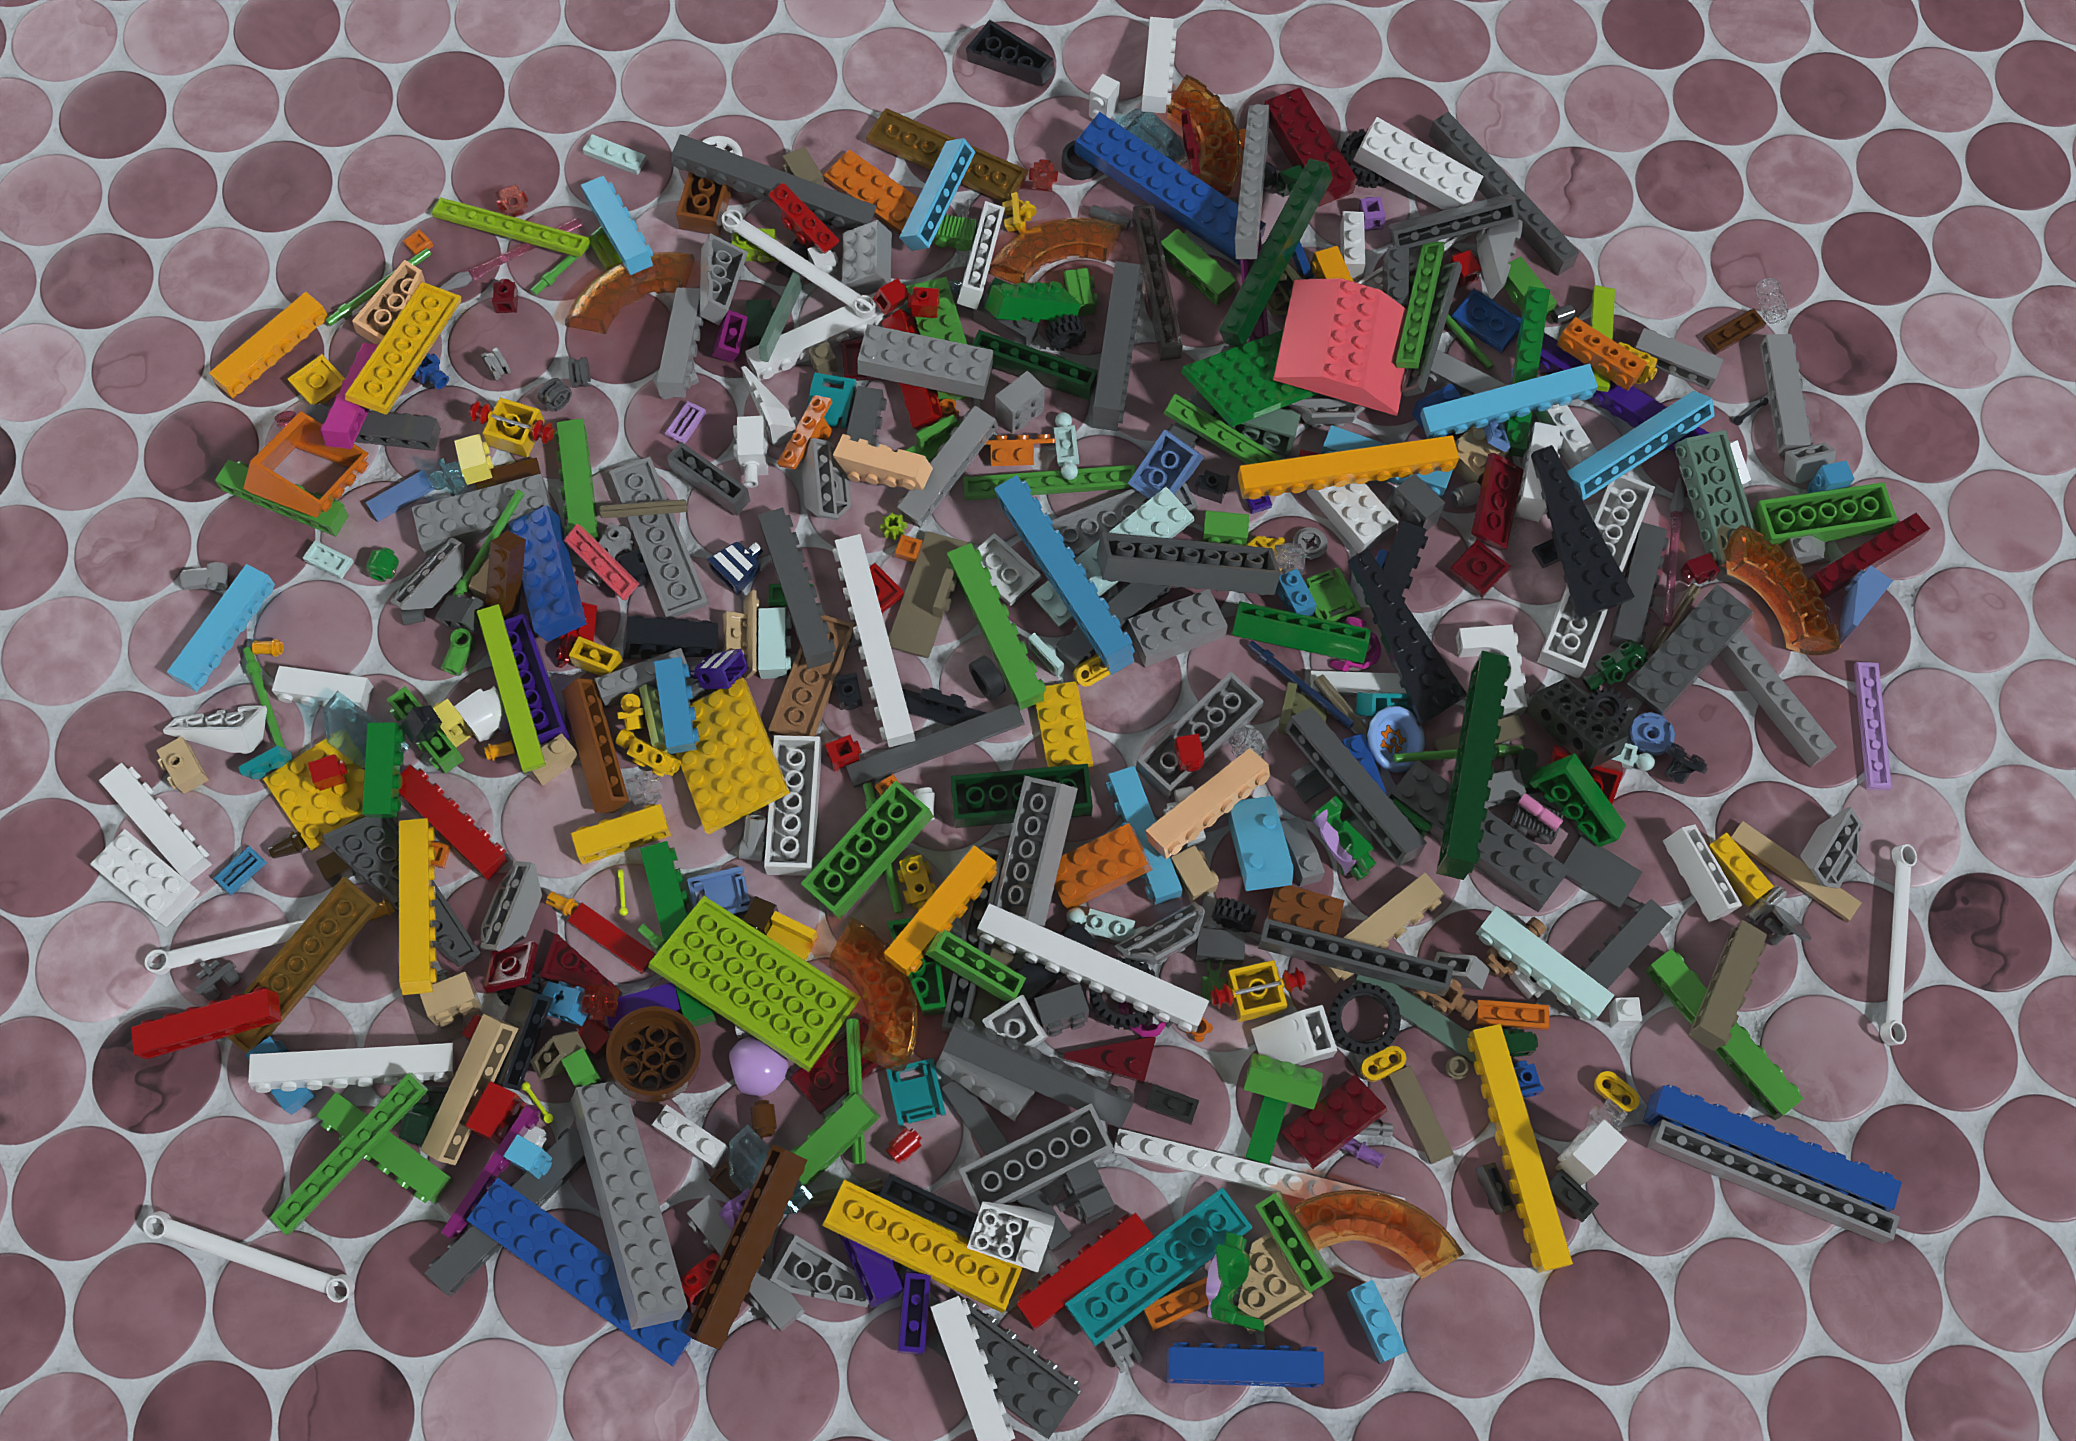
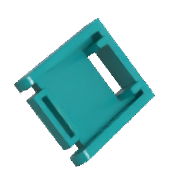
M814 372L806 409L815 395L831 398L832 404L824 419L830 427L838 428L839 419H843L842 428L847 429L857 385L856 379ZM825 382L844 386L843 389L826 387Z
M933 1058L886 1069L899 1126H903L904 1121L902 1117L907 1116L908 1124L936 1118L935 1109L939 1108L941 1116L946 1115ZM923 1068L925 1076L901 1082L900 1073Z

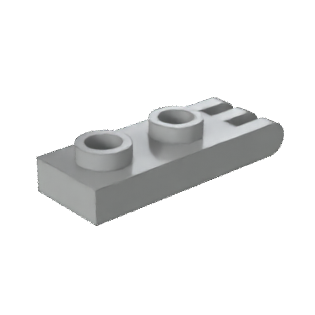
M1124 1326L1102 1341L1120 1373L1126 1371L1121 1361L1125 1360L1129 1368L1134 1366L1131 1355L1134 1356L1138 1363L1143 1361L1142 1356Z

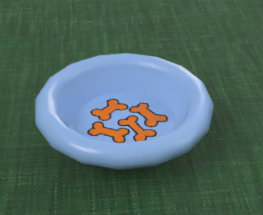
M1388 706L1377 712L1370 722L1367 734L1368 746L1374 760L1383 769L1393 773L1407 772L1415 763H1394L1393 754L1424 752L1425 748L1424 730L1422 726L1417 725V717L1410 710L1400 706Z

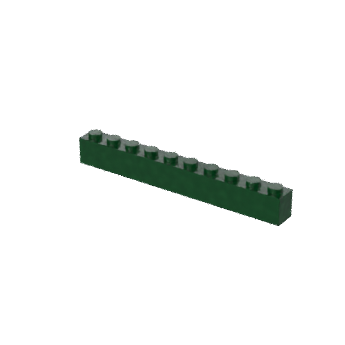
M1309 159L1219 328L1224 343L1236 347L1246 344L1333 179L1327 162Z

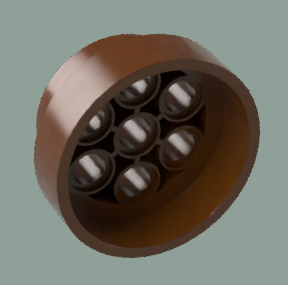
M649 1006L630 1012L615 1025L607 1042V1068L612 1081L624 1094L642 1102H662L676 1097L687 1089L697 1074L701 1053L698 1034L686 1017L666 1007ZM653 1034H660L663 1039L655 1042L650 1037ZM632 1043L640 1045V1049L637 1051H631L627 1047ZM677 1047L682 1050V1053L680 1055H672L669 1051ZM650 1057H657L660 1062L656 1065H651L647 1060ZM633 1066L637 1069V1072L630 1075L625 1073L624 1069ZM674 1070L679 1073V1076L671 1079L666 1074ZM647 1080H653L657 1083L654 1088H646L643 1084Z

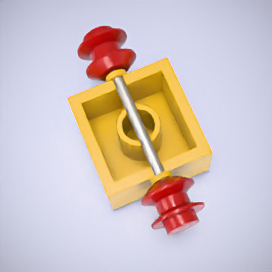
M501 397L493 412L488 403L482 406L480 401H476L475 404L470 406L469 416H471V420L476 422L480 419L482 425L487 423L483 435L491 447L528 458L535 442L539 438H542V442L546 444L554 436L552 424L547 423L544 426L545 421L540 409Z
M1275 960L1229 970L1226 976L1228 985L1224 983L1223 989L1219 990L1216 986H1213V991H1210V999L1212 1005H1217L1218 1009L1221 1008L1223 1003L1231 1007L1233 1002L1239 1023L1283 1013L1287 1007L1283 988L1289 993H1292L1294 987H1298L1302 991L1303 985H1306L1303 971H1299L1297 967H1295L1294 973L1284 970L1282 978H1280Z

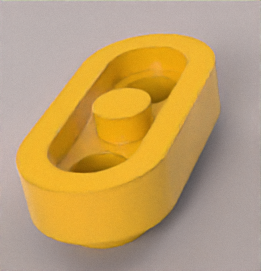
M1096 654L1077 665L1074 669L1073 677L1078 684L1090 686L1110 675V672L1105 665L1100 666L1102 660ZM1086 670L1085 676L1081 677V673Z
M1398 1046L1387 1047L1363 1061L1360 1067L1361 1075L1369 1082H1377L1389 1074L1400 1070L1406 1063V1054ZM1394 1056L1397 1063H1391L1389 1057ZM1368 1067H1374L1376 1073L1371 1074L1368 1071Z
M1604 1071L1595 1078L1594 1088L1596 1092L1620 1112L1630 1113L1638 1107L1640 1103L1638 1093L1615 1073ZM1603 1081L1609 1084V1089L1603 1087ZM1622 1097L1628 1099V1105L1623 1104Z

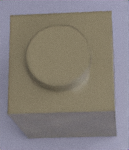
M828 341L808 349L810 363L815 373L830 375L838 371L836 357Z

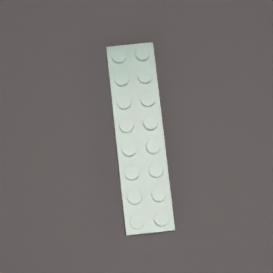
M1165 487L1108 533L1172 539L1195 521V517ZM1098 540L1078 556L1075 561L1077 564L1081 563L1087 573L1085 576L1088 581L1092 580L1098 589L1097 594L1100 597L1119 581L1110 582L1102 580L1096 555L1100 541ZM1049 580L1031 594L1032 598L1059 629L1073 619V616Z

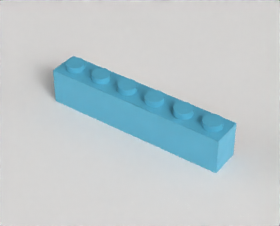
M964 138L946 141L899 236L911 251L930 247L971 163L975 150Z
M601 176L582 184L581 187L586 201L629 274L632 275L653 266L651 257L654 256L649 244L645 245L646 241L642 232H637L638 227L634 219L630 220L631 216L627 207H622L623 202L619 194L615 195L616 191L612 182L608 183L605 177Z
M1331 425L1321 454L1388 444ZM1453 469L1448 472L1435 471L1427 475H1416L1442 499ZM1394 477L1387 479V481L1402 484L1409 477Z
M248 564L244 566L168 669L167 673L176 682L195 692H198L200 687L206 684L208 676L220 665L221 659L227 650L233 647L235 639L246 629L249 620L259 611L265 598L273 592L275 583L269 575Z
M1135 766L1108 774V782L1105 783L1109 796L1113 795L1115 803H1113L1114 811L1117 816H1121L1123 821L1121 826L1129 823L1135 829L1153 870L1140 876L1141 879L1144 878L1146 881L1145 892L1148 899H1152L1154 905H1158L1181 897L1182 887L1170 857L1165 859L1148 843L1145 830L1152 826L1156 820Z

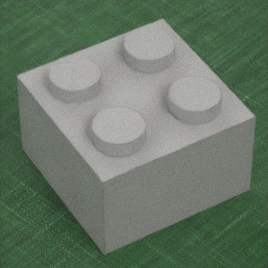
M1026 371L995 395L996 418L1012 434L1018 429H1023L1028 421L1033 417L1040 416L1044 411L1045 387L1030 372Z

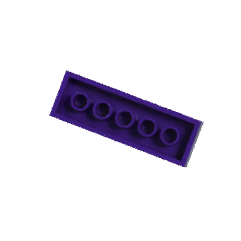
M526 613L504 620L540 745L549 743L561 733L567 740H570L532 625Z

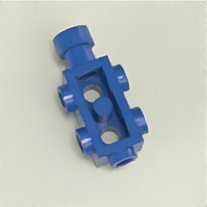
M427 353L412 376L422 384L430 380V384L436 389H442L449 381V377L443 371H439L440 360L434 353L431 355Z

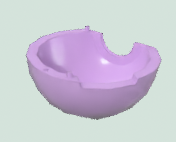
M752 1035L738 1041L729 1053L733 1076L739 1091L753 1097L764 1096L777 1090L776 1088L785 1079L789 1068L788 1058Z

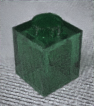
M416 1103L403 1117L399 1138L406 1140L410 1144L423 1145L434 1121L436 1108Z

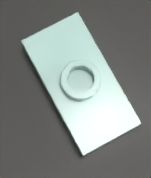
M317 541L313 542L303 556L305 562L340 579L344 577L354 562L352 558Z
M1035 633L1029 636L1028 648L1055 676H1060L1064 670V663L1056 656L1057 654L1053 647L1046 645Z

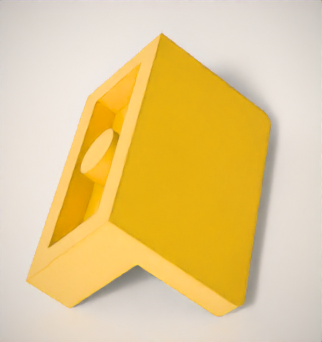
M775 911L771 917L772 926L766 936L806 961L818 939L817 931Z

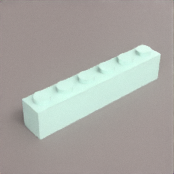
M1496 906L1476 932L1484 944L1493 946L1498 950L1502 958L1508 961L1511 960L1523 974L1531 975L1537 980L1540 987L1553 992L1561 1003L1567 1006L1570 1005L1586 1021L1593 1022L1597 1019L1614 997V994L1498 906Z

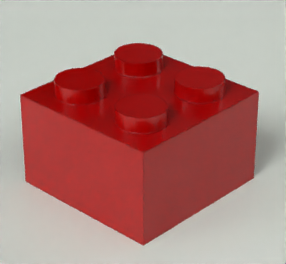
M490 1081L465 1126L475 1135L499 1146L525 1108L526 1103L516 1093Z

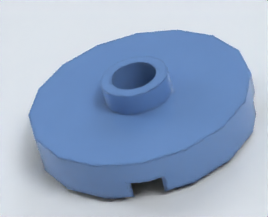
M1642 713L1629 726V741L1631 745L1638 746L1637 751L1641 754L1649 753L1652 756H1660L1666 752V747L1668 745L1671 746L1674 742L1675 732L1673 725L1670 722L1668 723L1665 717L1658 713ZM1647 733L1652 734L1654 738L1648 737Z

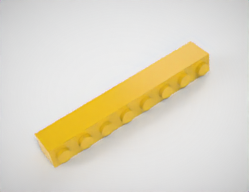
M428 818L399 821V984L402 995L433 992V983L437 982L436 968H432V962L437 961L436 947H432V941H436V928L432 926V920H436L435 906H432V900H436L435 886H431V880L436 878L435 867L431 866V861L435 860L434 846H431V841H435L434 827L429 826Z

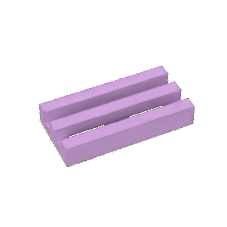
M686 401L666 430L665 436L669 439L671 437L675 442L679 441L686 444L705 416L706 410ZM692 408V411L682 422L681 427L675 434L674 431L676 430L680 422L683 420L689 409Z

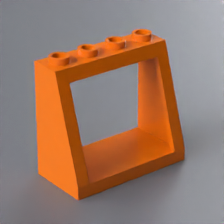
M300 411L250 461L244 489L262 498L317 518L322 512L326 513L330 509L334 499L338 500L343 495L346 486H352L358 473L363 474L369 464L366 462L369 453L355 444L352 449L326 446L324 438L320 434L322 424ZM295 448L349 467L320 500L273 471Z

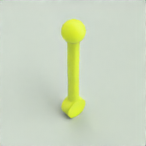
M618 869L621 901L619 914L626 916L628 909L625 906L623 869Z
M527 1081L523 1082L521 1089L526 1091L536 1106L542 1110L541 1113L544 1116V1121L547 1124H551L554 1121V1116L545 1110L530 1089V1083Z

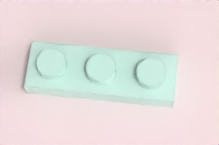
M593 134L582 149L584 155L636 175L639 174L647 161L646 155Z

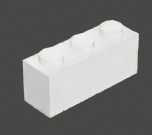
M1343 211L1340 223V252L1352 278H1362L1365 267L1364 212Z
M667 1104L652 1124L656 1131L713 1170L717 1169L729 1152L726 1144Z

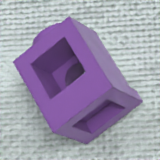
M1381 197L1361 199L1358 209L1359 212H1364V231L1383 229L1386 216Z
M749 1188L727 1202L719 1212L720 1217L731 1230H733L751 1191Z

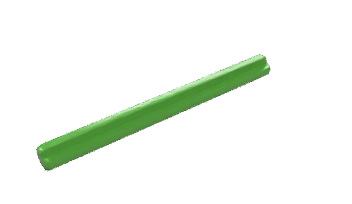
M851 1018L846 1021L849 1095H854L855 1093L862 1095L859 1019ZM864 1134L852 1144L853 1164L865 1163Z

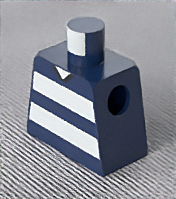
M734 542L707 560L710 569L738 596L760 571L756 558L763 553V550L756 542L747 549L739 542Z

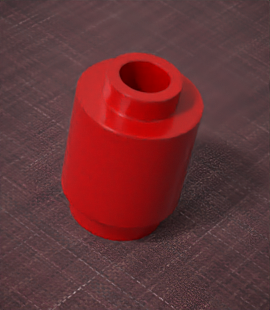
M904 1128L888 1143L889 1147L885 1151L897 1164L901 1161L905 1162L922 1146L919 1142L922 1138L913 1128L910 1130Z

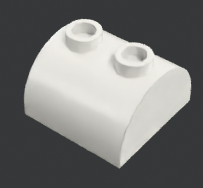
M1020 995L982 1020L986 1028L995 1030L997 1034L1003 1037L1014 1038L1028 1048L1035 1047L1048 1037L1024 995Z

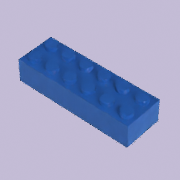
M546 505L509 522L510 532L526 539L522 582L534 631L545 641L549 642L586 625L568 547L563 541L565 536L560 517Z
M1175 1342L1166 1352V1383L1318 1388L1324 1384V1352H1317V1347L1310 1346L1301 1347L1298 1351H1291V1346H1276L1273 1350H1266L1265 1345H1250L1248 1349H1240L1239 1344H1225L1223 1348H1215L1213 1343H1200V1346L1195 1348L1189 1347V1343Z

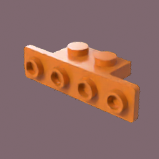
M813 396L777 462L779 467L796 469L802 457L803 459L805 458L811 438L825 441L829 439L833 430L824 419V416L832 404L831 398Z
M1037 434L1036 439H1029V435H1016V439H1007V435H995V440H988L985 445H990L991 466L1034 465V444L1055 443V438H1050V434Z

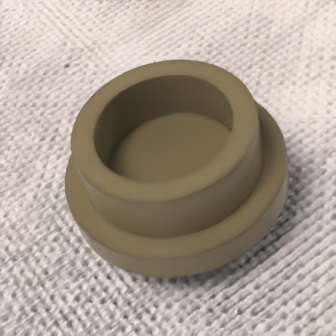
M1452 1056L1447 1060L1445 1070L1450 1078L1461 1080L1468 1075L1470 1066L1464 1057Z

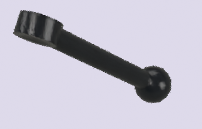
M1761 398L1757 405L1741 417H1735L1734 424L1737 426L1741 425L1746 417L1762 405H1767L1769 402L1768 398Z

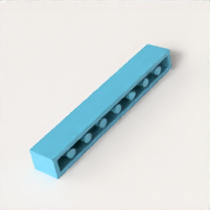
M1586 364L1425 407L1422 409L1420 417L1427 439L1445 437L1448 433L1455 432V434H1460L1467 431L1468 428L1475 426L1476 428H1482L1493 421L1501 423L1507 421L1512 416L1523 417L1530 414L1531 411H1546L1553 405L1565 406L1570 404L1572 400H1587L1593 397L1598 386L1591 365Z
M1692 391L1568 470L1567 473L1582 500L1584 501L1713 418L1715 414L1712 398Z

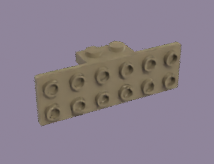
M929 531L926 532L889 636L891 649L924 658L930 657L945 611L948 612L950 608L951 593L955 592L958 584L955 570H952L948 563L947 552L967 545L966 541Z

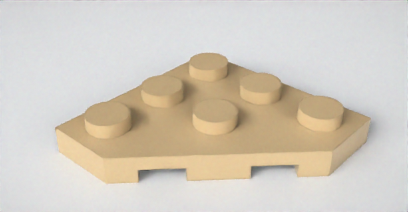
M1271 1232L1251 1244L1249 1275L1242 1284L1237 1307L1245 1313L1263 1320L1266 1326L1306 1302L1313 1295L1307 1291ZM1244 1327L1248 1336L1257 1331Z

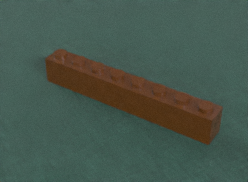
M772 1144L684 1334L700 1343L721 1350L723 1343L728 1338L734 1319L739 1314L745 1295L750 1290L756 1271L761 1266L762 1258L772 1242L773 1234L783 1218L784 1210L794 1194L796 1184L804 1172L807 1159Z

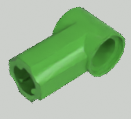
M464 628L456 629L451 634V645L441 667L443 671L455 676H461L469 654L476 648V641L468 630ZM468 638L466 643L459 645L462 639Z

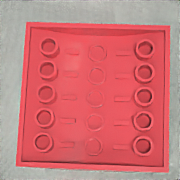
M1342 278L1294 280L1273 380L1397 416L1406 368H1397L1396 359L1408 310L1382 290Z

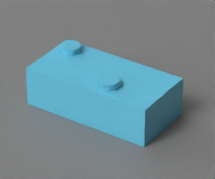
M1274 796L1240 800L1228 812L1227 820L1245 890L1251 891L1292 885L1293 864Z

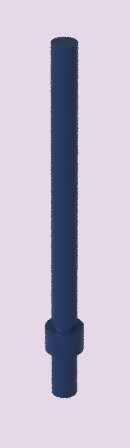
M1253 640L1249 642L1247 647L1259 656L1261 662L1265 665L1269 664L1291 683H1296L1298 689L1345 727L1350 729L1353 726L1354 721L1275 659L1272 652L1268 649L1264 650Z

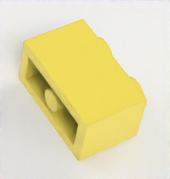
M480 434L454 441L460 468L467 485L493 478L491 469L494 468L491 456H487V454H491L487 441H482Z
M448 699L433 706L434 711L442 721L439 728L455 747H458L474 735L463 717Z

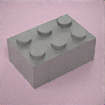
M878 220L843 232L842 283L860 295L876 291L891 282L892 232Z

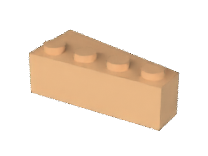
M404 260L352 320L356 333L373 344L379 345L420 283H426L422 270Z
M842 434L833 457L851 481L868 482L873 485L884 484L889 487H905L909 490L924 489L933 469L925 456L901 449L895 452L882 444L879 447L869 445L868 441L859 439L858 442L852 441L849 435Z

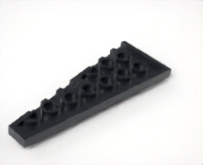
M1553 445L1534 451L1531 454L1536 477L1540 480L1541 496L1543 500L1545 499L1548 510L1546 513L1547 518L1551 521L1553 529L1551 533L1558 559L1562 562L1565 574L1563 578L1568 585L1570 592L1569 600L1570 603H1573L1576 622L1632 600L1635 597Z
M1366 549L1349 559L1348 562L1357 584H1360L1365 593V603L1370 605L1373 612V622L1378 624L1382 636L1380 638L1392 667H1395L1400 676V686L1405 688L1408 695V705L1410 708H1413L1418 719L1416 721L1417 725L1421 726L1467 697V693L1370 551Z

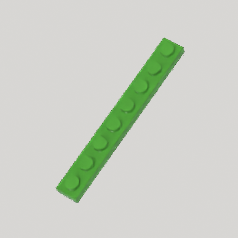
M1430 242L1422 245L1396 359L1397 368L1419 367L1442 262L1444 242Z
M1135 465L1078 469V475L1072 480L1065 479L1061 474V470L963 477L965 500L998 498L994 488L1016 475L1021 482L1024 480L1027 482L1032 496L1133 488L1128 482L1136 470Z
M408 1073L270 1216L272 1221L285 1235H290L425 1095L428 1089L413 1073Z

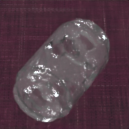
M1775 278L1761 280L1756 285L1755 293L1762 316L1769 324L1780 323L1788 315V307L1781 284Z

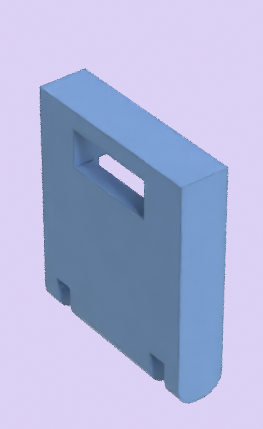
M735 867L688 878L693 908L698 903L696 892L704 890L707 898L733 915H745L750 907L744 906L750 904L745 876L735 877L744 873L743 867Z

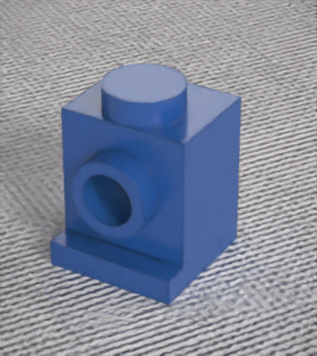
M1520 1061L1513 1064L1523 1099L1537 1096L1544 1091L1534 1063L1528 1065L1527 1061ZM1523 1074L1528 1075L1529 1081L1523 1079Z

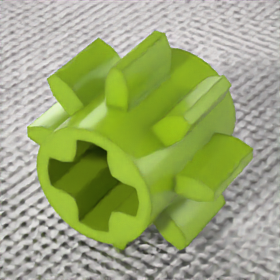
M891 512V515L882 517L884 524L880 525V531L884 532L885 539L889 537L896 541L901 535H905L903 529H907V522H902L903 515L898 516Z

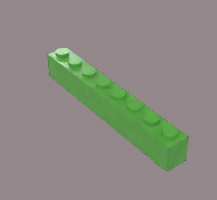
M972 543L947 552L948 563L951 569L955 570V577L958 579L959 586L1019 710L1021 711L1044 701L1046 687L1042 679L1038 680L1035 675L1037 669L1033 660L1029 661L1026 656L1028 651L1024 642H1019L1016 636L1019 633L1015 623H1010L1008 619L1010 614L1005 604L1001 605L998 599L1001 596L997 586H992L990 582L992 577L987 567L983 568L981 564L983 558L979 549L975 550Z
M1670 949L1645 970V973L1687 1021L1693 1025L1707 988L1702 984L1699 975L1686 966L1683 957ZM1736 1022L1730 1029L1729 1033L1732 1036L1725 1046L1721 1045L1718 1047L1715 1053L1771 1117L1777 1120L1804 1098L1800 1095L1798 1087L1785 1078L1782 1069L1770 1061L1766 1051L1761 1046L1756 1045L1750 1038L1749 1032Z

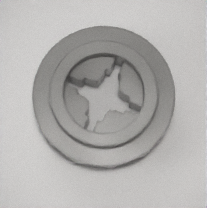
M1307 527L1295 534L1292 545L1294 546L1295 553L1297 552L1301 559L1308 558L1311 561L1315 558L1319 559L1325 554L1328 541L1322 531ZM1312 539H1314V544H1313V546H1311V547L1308 548V550H1307V549H1306L1307 543H1309L1310 541H1312Z

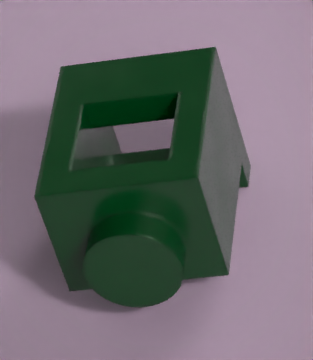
M1301 165L1278 173L1276 189L1283 197L1291 194L1303 171Z
M1508 1029L1503 1030L1511 1058L1531 1056L1536 1051L1538 1039L1532 1031L1525 1032L1524 1029L1510 1031L1509 1034Z

